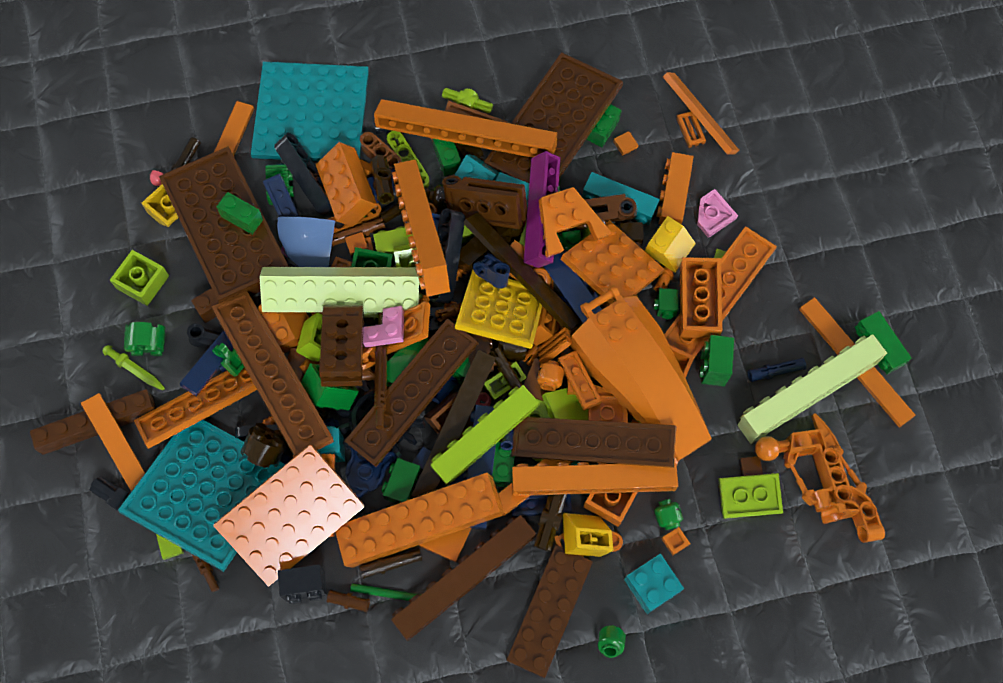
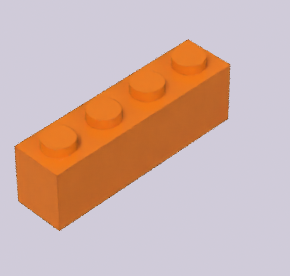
M672 152L671 158H667L665 169L668 172L664 174L662 181L665 189L661 190L659 201H662V206H658L656 217H660L658 224L662 225L667 216L682 224L694 156Z

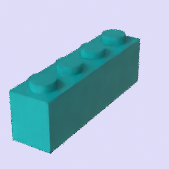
M591 172L583 189V199L626 194V197L633 199L637 205L638 212L633 219L637 222H642V224H650L660 199ZM626 207L625 211L630 210L631 207Z

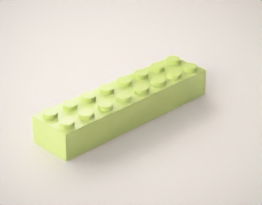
M262 267L260 274L262 312H323V306L363 305L364 312H383L384 308L402 306L405 311L419 305V275L417 276L415 267Z
M873 334L868 338L866 336L861 337L852 347L847 346L836 357L831 356L826 359L822 366H815L810 369L805 377H797L788 388L783 386L775 392L776 394L772 398L767 396L759 402L760 404L756 408L752 406L745 410L737 426L749 443L753 444L876 366L887 354L885 349Z

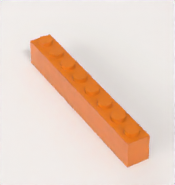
M580 462L577 465L558 463L557 466L540 463L535 467H528V464H518L516 467H512L513 496L676 491L678 488L677 464L674 462V468L609 463L589 465L588 462Z

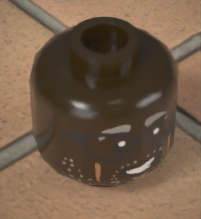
M438 184L434 190L431 189L429 200L433 201V205L436 208L446 209L443 185Z

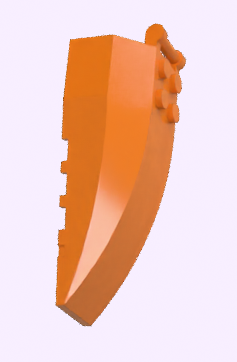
M613 285L606 293L589 303L585 302L580 305L587 320L573 333L570 346L574 351L576 350L590 374L642 424L676 425L675 459L677 461H680L711 441L712 438L700 409L665 335L637 296L622 297L616 286ZM609 299H614V303L596 314L592 312L593 309Z

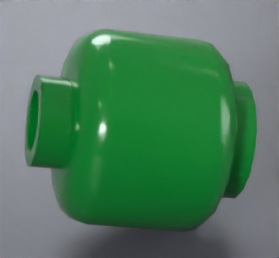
M670 499L659 501V506L654 509L658 525L664 527L665 530L679 527L680 522L683 521L679 503L671 502Z
M614 625L603 627L598 636L597 644L599 651L609 658L622 654L625 649L626 640L624 631Z

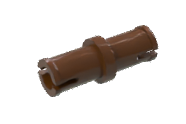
M330 589L327 595V603L344 606V609L353 608L367 613L370 606V599L353 596V593L350 592L345 594Z

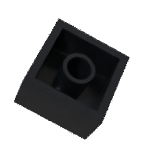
M320 564L277 571L279 595L286 602L289 601V604L301 603V599L310 598V601L322 600V596H327L325 571Z

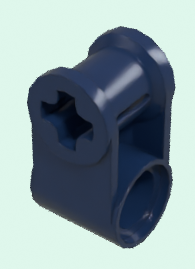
M486 254L483 260L473 264V270L478 277L483 278L496 288L507 286L510 267L492 254Z

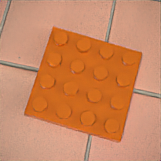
M610 220L606 222V226L611 231V235L594 241L590 234L562 255L561 260L600 296L606 293L613 285L616 286L622 297L635 296L665 270ZM611 298L607 302L611 305L615 301Z

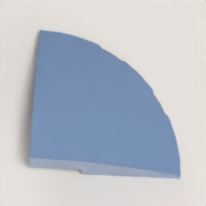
M278 217L279 241H281L285 254L299 267L329 266L335 226L334 220L307 217Z

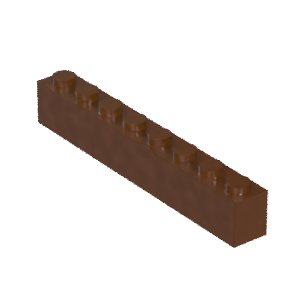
M521 515L517 518L514 516L505 523L507 526L503 530L497 529L490 535L491 539L488 542L478 544L474 548L475 552L472 555L468 556L466 554L458 561L459 565L457 567L447 569L442 574V579L438 582L432 581L426 587V592L421 596L419 593L409 600L411 604L406 608L400 607L392 614L394 616L391 619L407 642L536 537L534 530Z

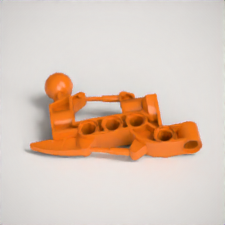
M816 413L812 415L816 430L794 432L783 441H777L771 436H764L756 442L755 453L763 461L774 460L779 456V453L784 452V465L786 468H791L797 479L796 482L803 493L802 499L809 506L814 505L816 512H821L823 524L852 517L861 542L865 543L884 539L885 530L880 521L877 508L871 498L866 495L867 485L864 482H860L854 471L849 467L842 456L844 451L836 437ZM813 455L823 489L814 491V489L808 490L794 467L797 457ZM843 465L847 469V473L855 483L856 487L850 486Z

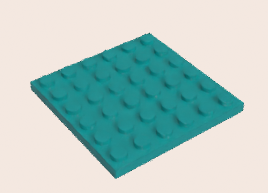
M263 62L251 157L282 160L274 145L289 132L298 139L312 161H320L338 142L355 148L360 160V136L363 134L369 68L364 66Z
M201 420L171 438L118 511L224 572L237 552L213 526L214 523L285 464L280 462L275 468L274 465L264 468L252 464L247 460L248 456L245 453L243 456L241 454L243 441L207 421Z

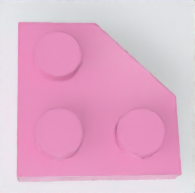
M715 189L703 196L699 201L697 225L708 238L738 217Z

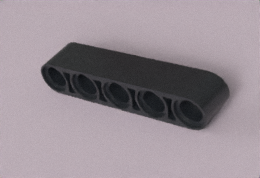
M287 132L274 145V148L315 210L325 216L332 208L318 170L298 139L293 134Z
M448 208L442 210L440 214L437 234L447 265L450 292L428 296L433 302L445 304L450 303L454 297L465 221L463 212Z

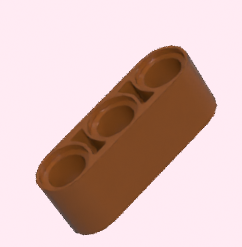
M365 132L360 136L362 151L370 159L376 155L385 154L383 156L387 159L390 170L394 168L390 166L402 162L401 158L372 132Z

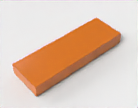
M576 350L559 357L558 362L564 369V374L583 410L601 404L602 399Z

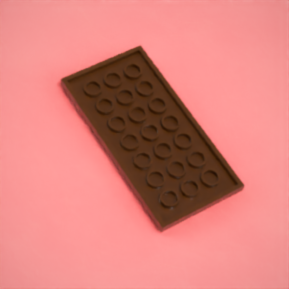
M561 52L511 124L557 132V147L554 155L560 157V178L622 88L623 81ZM492 150L484 163L498 172L530 183L532 157Z
M229 146L159 176L219 303L260 285L262 267H289ZM227 192L260 210L263 221L253 235L220 216L216 206Z

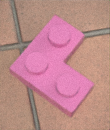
M403 307L384 308L383 324L363 328V344L365 348L404 342Z

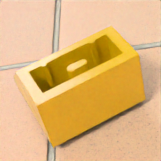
M563 513L565 554L601 557L613 551L612 530L600 516Z

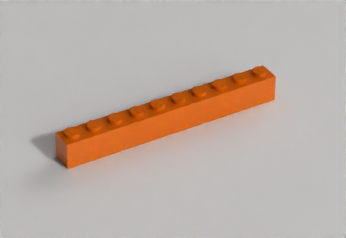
M381 99L374 113L375 126L377 128L533 158L545 151L554 154L557 147V132Z

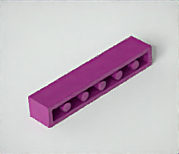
M547 151L531 158L524 263L537 268L553 263L554 255L547 258L545 256L546 244L545 239L543 240L544 227L541 223L539 199L558 192L560 157Z

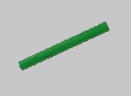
M354 583L351 584L350 589L351 592L409 601L416 595L415 593Z

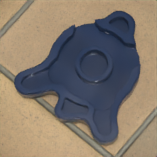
M353 448L350 449L351 458L347 463L345 475L351 490L358 498L376 490L383 483L386 470L392 463L397 461V456L393 452H388L383 462L375 467L368 460L359 459L357 451Z

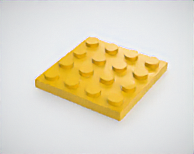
M472 270L455 329L532 349L542 305L519 281L508 279L506 287L496 288L483 278L478 277L474 270Z

